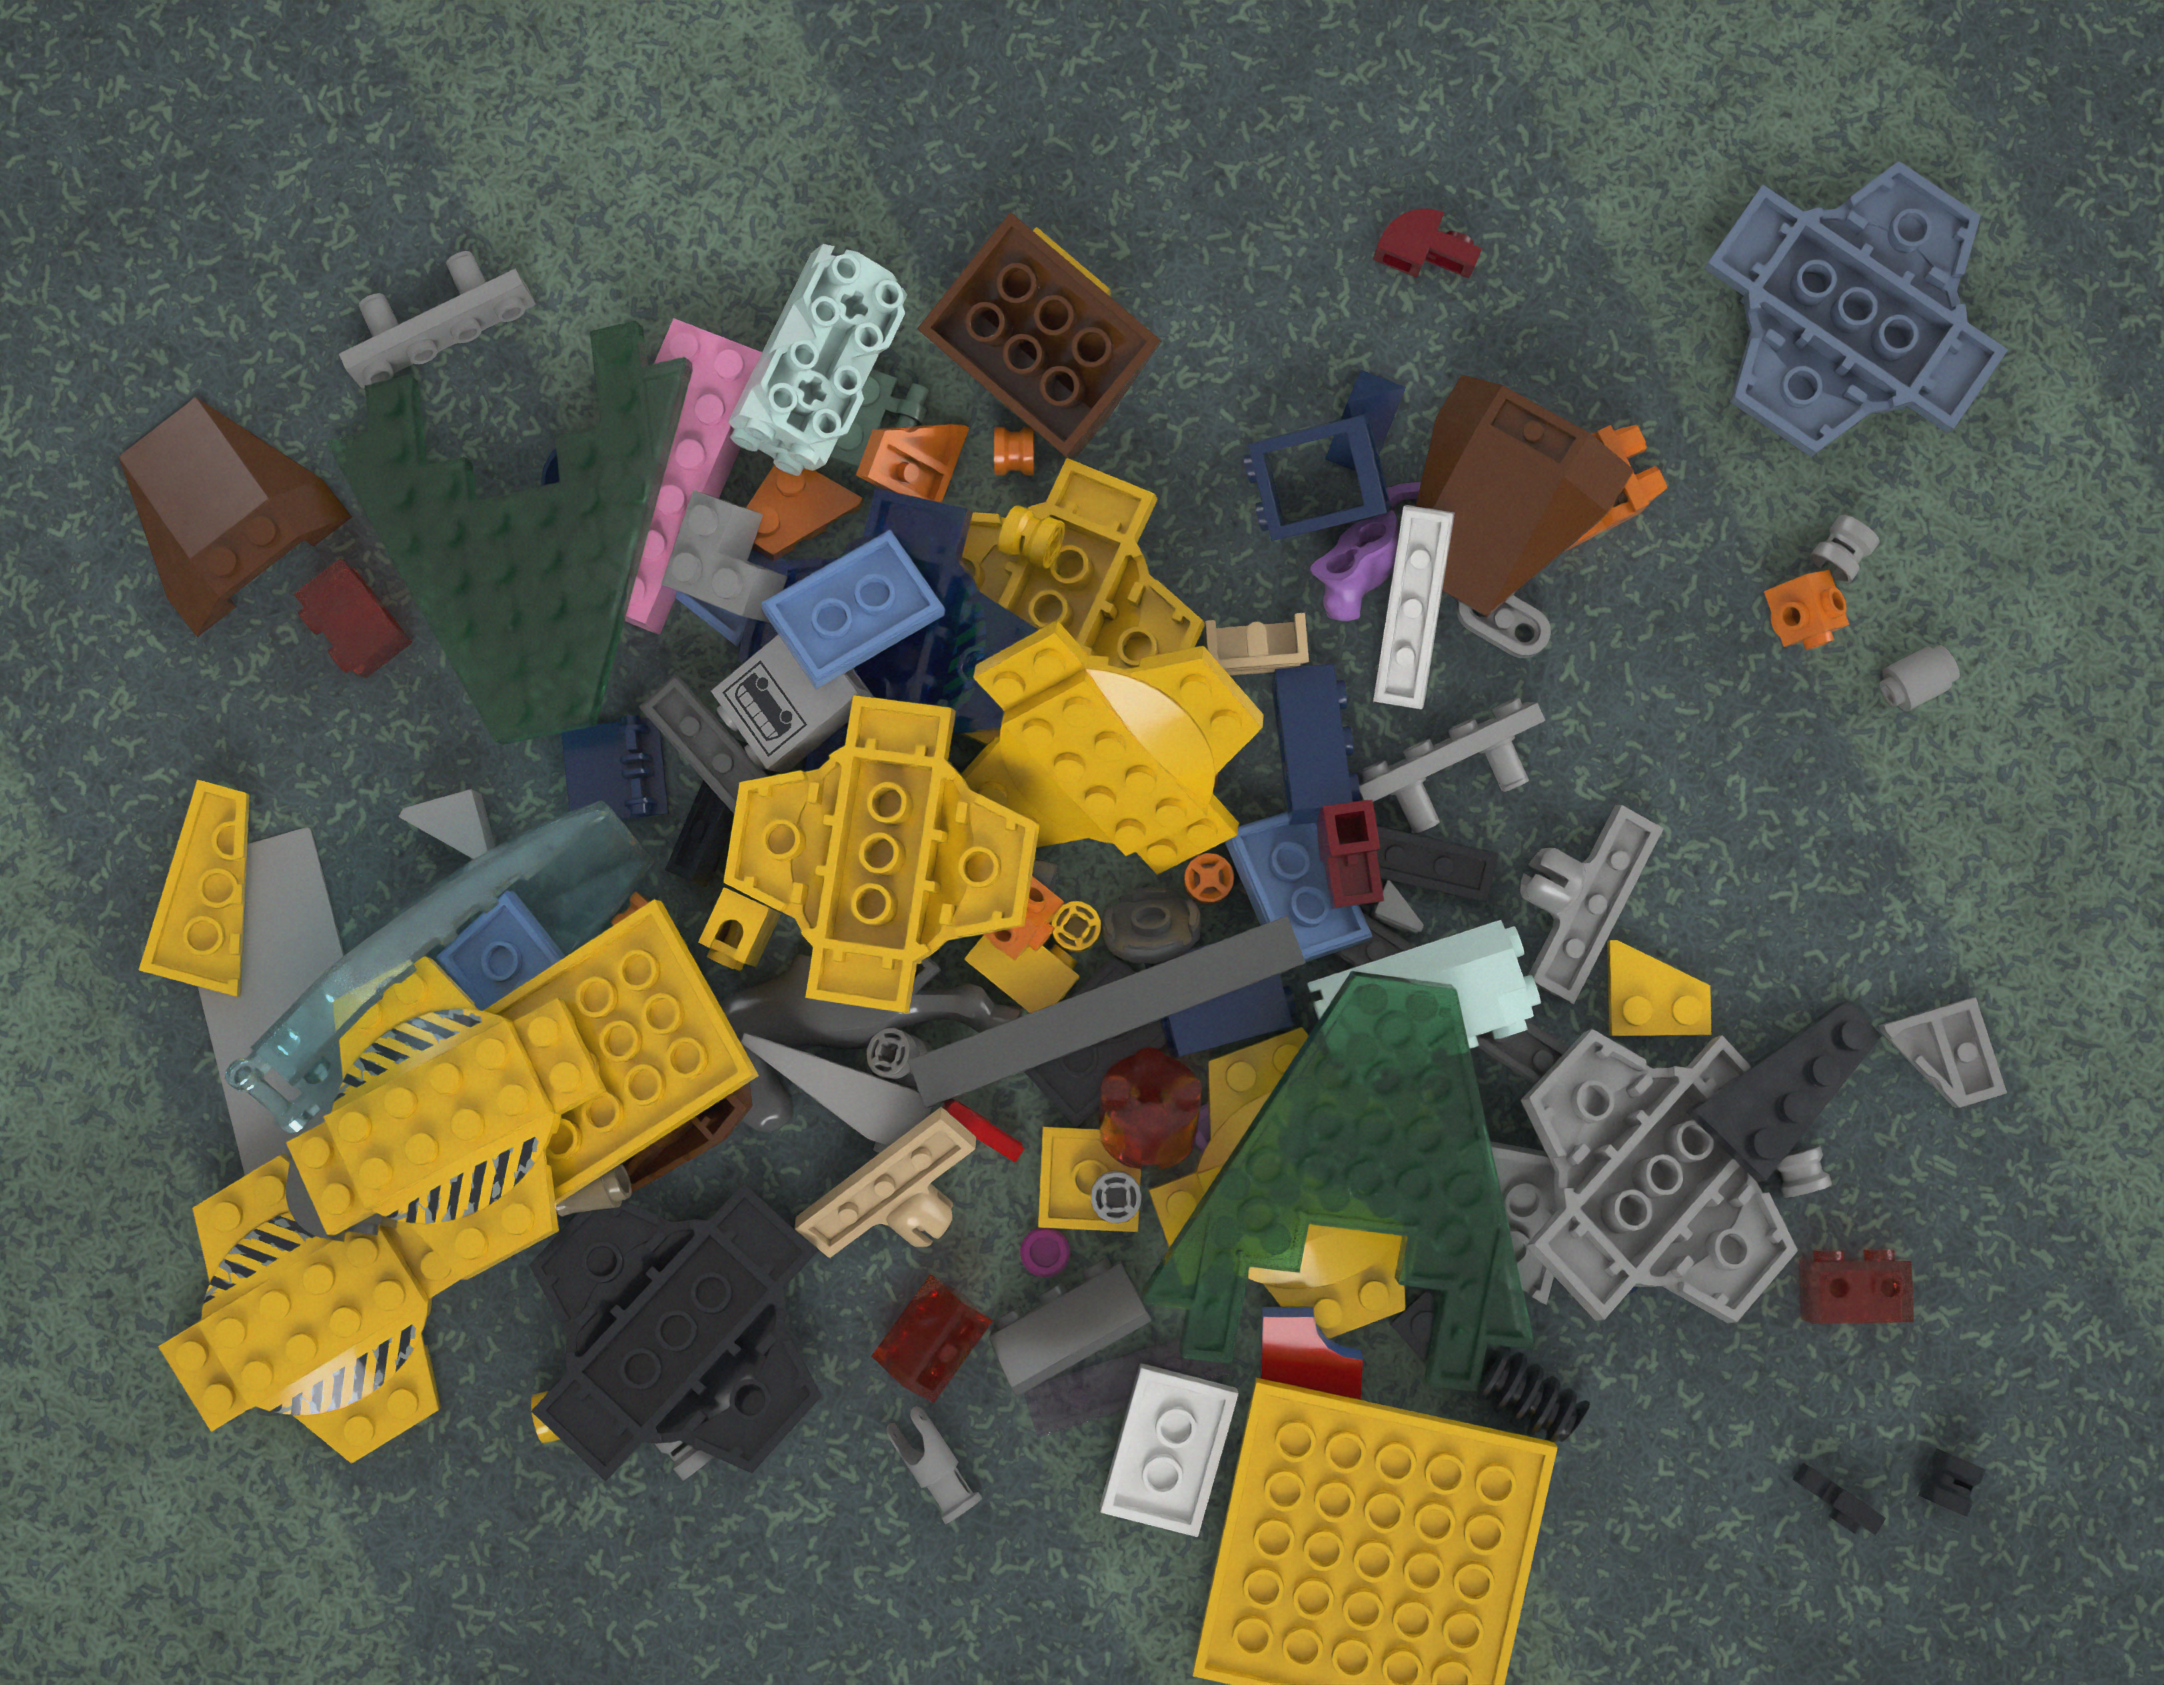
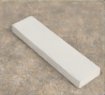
M1409 505L1403 507L1374 702L1416 709L1424 707L1455 512Z

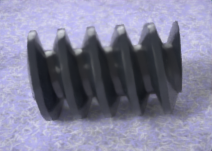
M1506 1341L1503 1342L1492 1353L1479 1374L1478 1382L1481 1385L1477 1398L1482 1401L1490 1394L1495 1393L1497 1398L1493 1410L1499 1413L1508 1405L1514 1407L1509 1421L1513 1425H1516L1525 1417L1529 1418L1530 1422L1526 1432L1529 1437L1544 1429L1547 1431L1544 1440L1554 1443L1558 1441L1563 1442L1576 1430L1589 1410L1590 1402L1583 1400L1576 1404L1577 1393L1571 1388L1559 1392L1560 1380L1554 1376L1547 1377L1542 1381L1544 1369L1538 1364L1531 1365L1525 1369L1527 1356L1517 1352L1509 1357L1511 1344Z

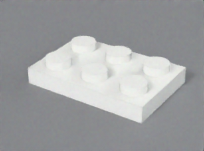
M1140 1363L1102 1495L1100 1512L1198 1537L1239 1394L1237 1388Z

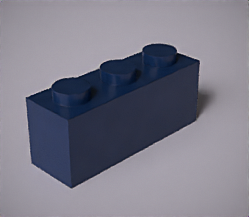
M1334 664L1275 669L1272 681V694L1289 825L1317 823L1321 807L1360 801L1357 773H1349L1347 756L1353 755L1352 731L1350 726L1342 727L1340 710L1347 708L1344 680H1336Z

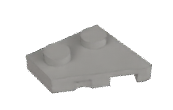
M1976 997L1967 998L1879 1025L1881 1033L1952 1107L1960 1108L2007 1093Z

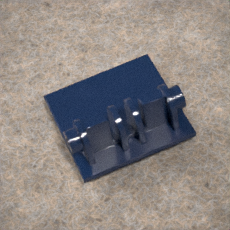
M639 715L621 717V721L561 728L571 826L669 814L661 733L649 718L640 719Z

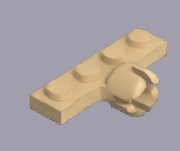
M940 1107L796 1216L795 1230L829 1258L877 1224L888 1225L912 1246L922 1248L931 1245L933 1241L921 1231L925 1230L932 1237L939 1239L952 1221L951 1209L953 1207V1202L932 1185L931 1182L976 1149V1136L945 1109Z

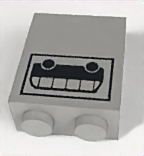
M779 635L711 690L720 703V706L717 708L719 716L732 730L740 731L748 743L745 746V751L754 764L762 770L767 769L781 773H787L849 721L853 695L874 698L853 668L815 690Z

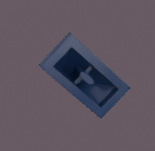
M1360 370L1341 419L1369 412L1380 454L1406 387ZM1347 433L1335 435L1325 460L1356 471Z

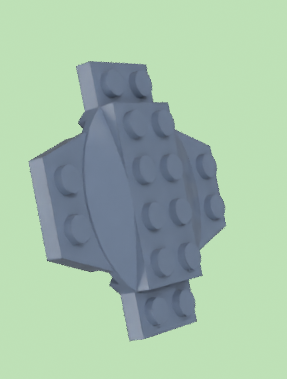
M1900 161L1861 188L1836 209L1822 210V207L1803 212L1765 185H1762L1704 267L1709 273L1743 295L1740 302L1744 304L1745 316L1750 330L1730 402L1810 457L1825 448L1869 414L1897 409L1903 410L1906 406L1947 434L1951 432L2008 351L2004 346L1967 322L1965 303H1960L1957 293L1960 278L1965 274L1981 216Z

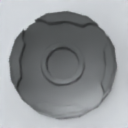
M1145 887L1125 893L1119 897L1120 903L1114 905L1112 909L1111 905H1109L1104 910L1101 921L1102 937L1107 949L1117 957L1134 963L1156 964L1185 954L1199 940L1202 927L1201 914L1196 902L1190 897L1186 901L1178 897V891L1166 887Z

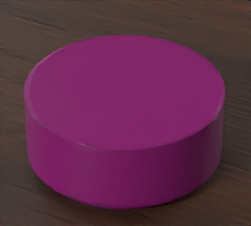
M1038 1227L1025 1236L1021 1244L1020 1256L1023 1265L1030 1273L1039 1277H1052L1066 1267L1070 1257V1246L1065 1235L1056 1228Z

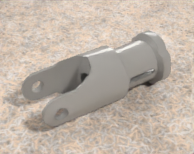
M916 1406L911 1409L910 1415L923 1437L924 1453H920L910 1446L895 1423L888 1424L886 1429L887 1435L921 1488L929 1489L944 1512L941 1518L947 1524L965 1513L983 1498L979 1492L973 1493L956 1468L959 1463L926 1412Z

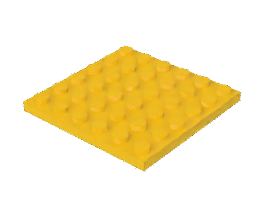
M1256 1378L1194 1660L1193 1677L1230 1685H1505L1558 1447L1556 1443Z

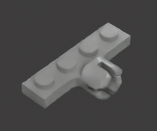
M1615 805L1589 857L1584 862H1580L1556 848L1541 849L1533 857L1528 866L1549 877L1550 880L1537 874L1533 878L1523 874L1520 883L1521 896L1550 913L1554 919L1553 927L1528 974L1532 975L1536 986L1567 1003H1575L1664 828L1623 805Z

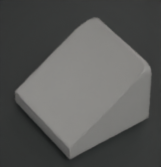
M1386 880L1382 885L1384 901L1375 903L1370 916H1372L1373 920L1412 936L1420 933L1424 926L1391 881Z

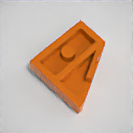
M951 423L873 429L856 476L921 511L937 514L969 427Z
M774 465L746 507L763 514L752 549L775 561L794 550L796 544L800 541L811 540L826 531L827 525L849 512L854 514L860 510L863 498L815 470L803 468L801 474L795 476L780 470Z

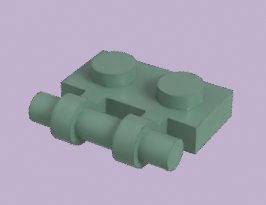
M871 369L861 390L864 400L848 433L838 438L829 459L858 469L873 429H881L886 413L899 417L895 427L921 425L927 409L923 406L929 389L911 383L905 400L895 398L893 394L898 384V379Z

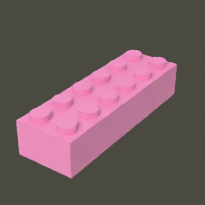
M673 318L556 588L572 600L658 635L661 634L676 599L677 592L674 589L661 585L692 492L695 490L717 498L720 497L741 449L730 438L734 428L728 421L762 352Z

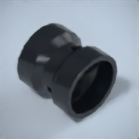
M1936 1448L1931 1461L1934 1468L1930 1479L1923 1481L1918 1496L1968 1517L1973 1504L1970 1494L1974 1486L1981 1484L1986 1469Z

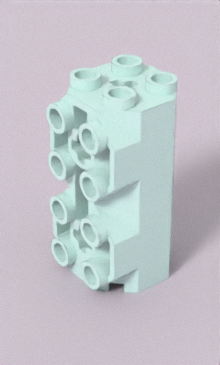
M822 244L810 254L728 421L734 428L730 438L735 444L749 451H757L759 449L774 458L773 463L776 467L795 476H799L803 468L814 471L824 466L838 438L848 433L864 400L861 390L879 353L889 348L905 315L903 303L907 293L897 283V279L892 272L856 251L846 249L844 254L833 256L831 253L835 246Z
M1501 920L1307 983L1310 994L1320 991L1322 997L1321 1000L1315 1001L1313 1005L1331 1059L1342 1058L1345 1066L1336 1069L1338 1079L1349 1077L1351 1086H1356L1382 1077L1379 1067L1394 1062L1397 1063L1399 1070H1405L1429 1062L1430 1059L1427 1051L1444 1046L1446 1054L1451 1055L1479 1046L1476 1036L1492 1031L1494 1039H1500L1528 1030L1525 1019L1534 1017L1532 1006L1541 1004V1000L1532 975L1523 977L1517 958L1524 955V949L1516 927L1513 926L1505 929Z

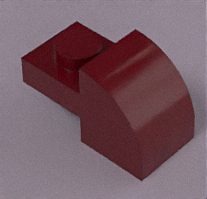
M1425 208L1406 212L1394 219L1383 232L1373 260L1416 278L1424 261H1427L1469 279L1482 248L1473 245L1474 241L1463 233L1457 231L1444 233L1439 231L1438 228L1444 212Z
M1373 800L1321 807L1317 821L1320 861H1324L1331 909L1384 901L1376 852L1380 850Z

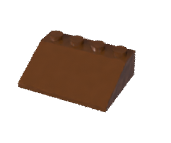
M1011 212L917 328L925 337L1065 457L1076 459L1107 421L1162 342Z

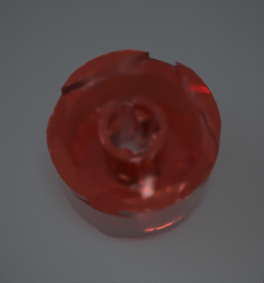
M1152 1047L1142 1048L1137 1051L1136 1055L1124 1058L1114 1064L1104 1076L1100 1088L1098 1125L1102 1145L1108 1154L1121 1164L1136 1169H1142V1164H1159L1158 1169L1169 1168L1185 1159L1194 1148L1198 1133L1202 1093L1200 1081L1186 1065L1164 1055L1159 1049Z

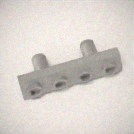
M462 251L456 253L447 260L446 265L460 295L401 324H398L385 295L377 293L365 297L359 303V308L372 338L339 353L346 371L362 389L369 385H380L389 381L394 373L412 364H424L431 361L439 351L456 343L470 342L476 339L481 334V331L499 322H510L521 317L526 309L536 305L516 268L486 282L471 252Z
M1519 697L1493 708L1492 711L1495 717L1477 724L1475 718L1448 729L1450 738L1433 745L1431 740L1427 739L1410 746L1403 751L1406 758L1393 765L1388 766L1386 760H1382L1360 770L1361 780H1358L1360 801L1371 799L1376 801L1388 794L1396 795L1412 832L1419 833L1440 823L1423 785L1426 777L1478 752L1480 754L1485 753L1501 791L1506 792L1525 784L1529 779L1512 740L1515 739L1514 735L1545 721L1538 703L1525 702L1522 704Z

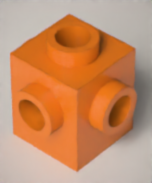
M1830 570L1805 574L1764 591L1771 610L1772 627L1781 638L1784 647L1803 643L1805 650L1817 648L1834 641L1833 631L1849 625L1845 614L1847 610L1845 598L1841 591L1836 588Z
M1032 876L1025 926L983 935L997 949L1005 952L1015 961L1028 947L1038 951L1055 930L1050 922L1062 907L1064 901Z

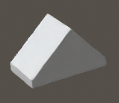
M470 789L403 808L399 815V818L485 866L495 868L499 861L482 794Z

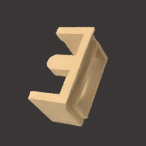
M1295 613L1294 622L1275 624L1252 622L1248 626L1216 628L1215 620L1205 621L1203 629L1204 646L1230 676L1272 673L1275 669L1300 667V664L1309 663L1305 613Z

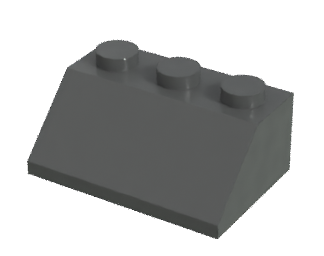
M1106 1257L1081 1271L1085 1280L1067 1289L1065 1283L1061 1282L1037 1296L1041 1305L1024 1314L1020 1306L994 1320L997 1329L990 1333L989 1340L1016 1397L1151 1322L1150 1312L1121 1260L1111 1265Z

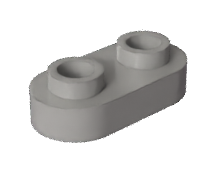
M1514 595L1488 617H1478L1474 614L1472 608L1460 601L1457 602V616L1460 623L1466 629L1514 657H1533L1547 645L1550 639L1551 628L1546 616ZM1521 625L1527 626L1532 632L1531 640L1529 642L1519 641L1515 636L1516 627Z

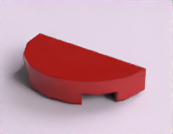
M950 1099L942 1105V1108L976 1136V1139L1016 1163L1025 1149L1020 1141L991 1124L988 1119L958 1100Z

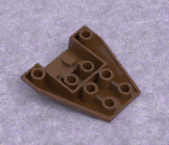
M1461 375L1436 416L1416 502V507L1455 512L1442 592L1488 617L1608 515L1632 476L1634 469L1589 432L1501 384Z

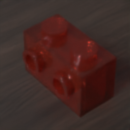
M342 558L338 559L293 594L304 607L298 612L300 618L315 635L321 632L325 634L333 645L327 650L329 655L345 673L353 670L355 673L368 678L413 643L355 567Z
M1863 1249L1864 1258L1849 1259L1844 1258V1250H1813V1259H1799L1801 1320L1812 1324L1914 1322L1912 1261L1895 1258V1249Z
M930 1274L871 1357L901 1386L935 1403L993 1320L960 1291Z

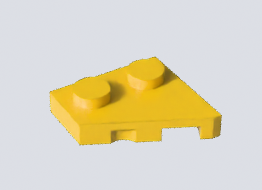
M1618 940L1607 941L1609 1036L1712 1035L1710 985Z

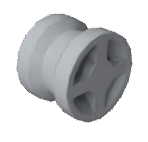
M1821 1145L1791 1151L1778 1165L1776 1170L1780 1171L1783 1183L1780 1190L1784 1198L1808 1194L1832 1185L1830 1175L1823 1171L1820 1163L1823 1157Z

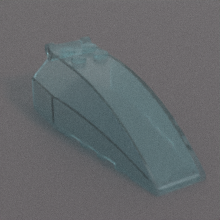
M601 800L546 821L501 843L427 889L328 968L250 1047L253 1051L247 1058H239L229 1065L225 1073V1080L235 1090L239 1092L246 1091L272 1113L275 1123L287 1133L298 1132L320 1109L326 1114L332 1111L335 1097L343 1082L339 1039L368 1009L383 998L384 991L394 983H402L417 970L414 963L420 958L426 956L433 959L453 980L436 956L483 912L487 914L499 904L497 899L506 890L514 891L563 954L568 956L601 934L603 926L610 917L617 913L655 861L613 810ZM271 1068L291 1086H296L302 1092L295 1100L288 1101L263 1079Z

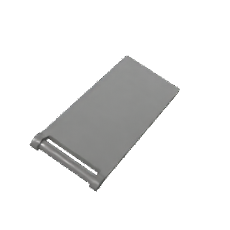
M307 827L247 844L241 996L236 997L198 986L245 1176L282 1153L287 1154L291 1158L286 1142L325 1122L323 1116L331 1113L335 1097L343 1082L335 1004L353 995L355 992L313 833Z

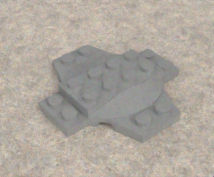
M1591 1029L1583 1032L1521 1099L1555 1170L1554 1195L1556 1205L1549 1211L1553 1216L1529 1241L1526 1247L1595 1321L1605 1320L1634 1286H1662L1726 1323L1738 1322L1798 1251L1770 1193H1762L1758 1183L1686 1113L1694 1105L1706 1100L1719 1091L1718 1088L1729 1080L1740 1076L1751 1068L1749 1063L1723 1035L1712 1038L1686 1068L1674 1066L1652 1069L1646 1065V1059Z

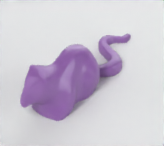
M1421 482L1403 483L1388 487L1387 490L1392 508L1403 500L1417 499ZM1390 510L1385 514L1355 523L1339 537L1337 545L1331 551L1311 565V573L1324 583L1323 605L1329 618L1338 621L1358 619L1360 617L1363 596L1380 586L1394 571L1399 539V524L1394 511Z

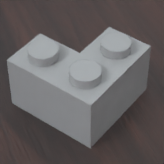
M693 490L661 585L735 614L770 623L762 611L761 602L781 592L784 589L788 576L747 561L763 514Z

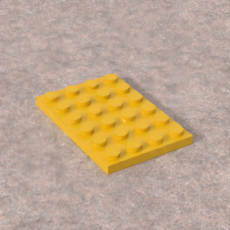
M655 899L483 1010L515 1021L556 998L564 1000L607 1090L562 1114L557 1134H552L546 1148L547 1165H550L552 1169L556 1205L759 1076L662 901Z

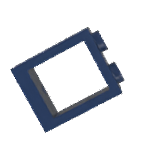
M1369 412L1248 444L1250 454L1244 455L1245 470L1251 484L1257 482L1262 502L1256 503V514L1261 530H1269L1271 541L1385 514L1392 509ZM1347 433L1364 504L1285 523L1268 452Z

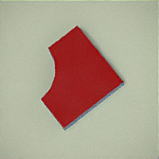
M1262 1307L1261 1379L1361 1400L1363 1367L1361 1350L1342 1347L1328 1339L1316 1324L1313 1307Z

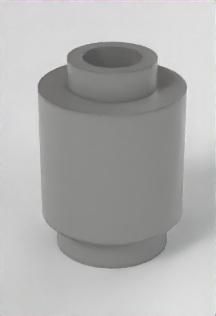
M1938 645L1934 648L1925 646L1884 668L1880 689L1884 698L1892 707L1899 706L1908 712L1950 690L1952 682L1959 679L1960 673L1955 659L1944 646Z

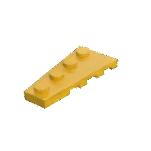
M197 779L139 971L236 997L241 996L249 794Z

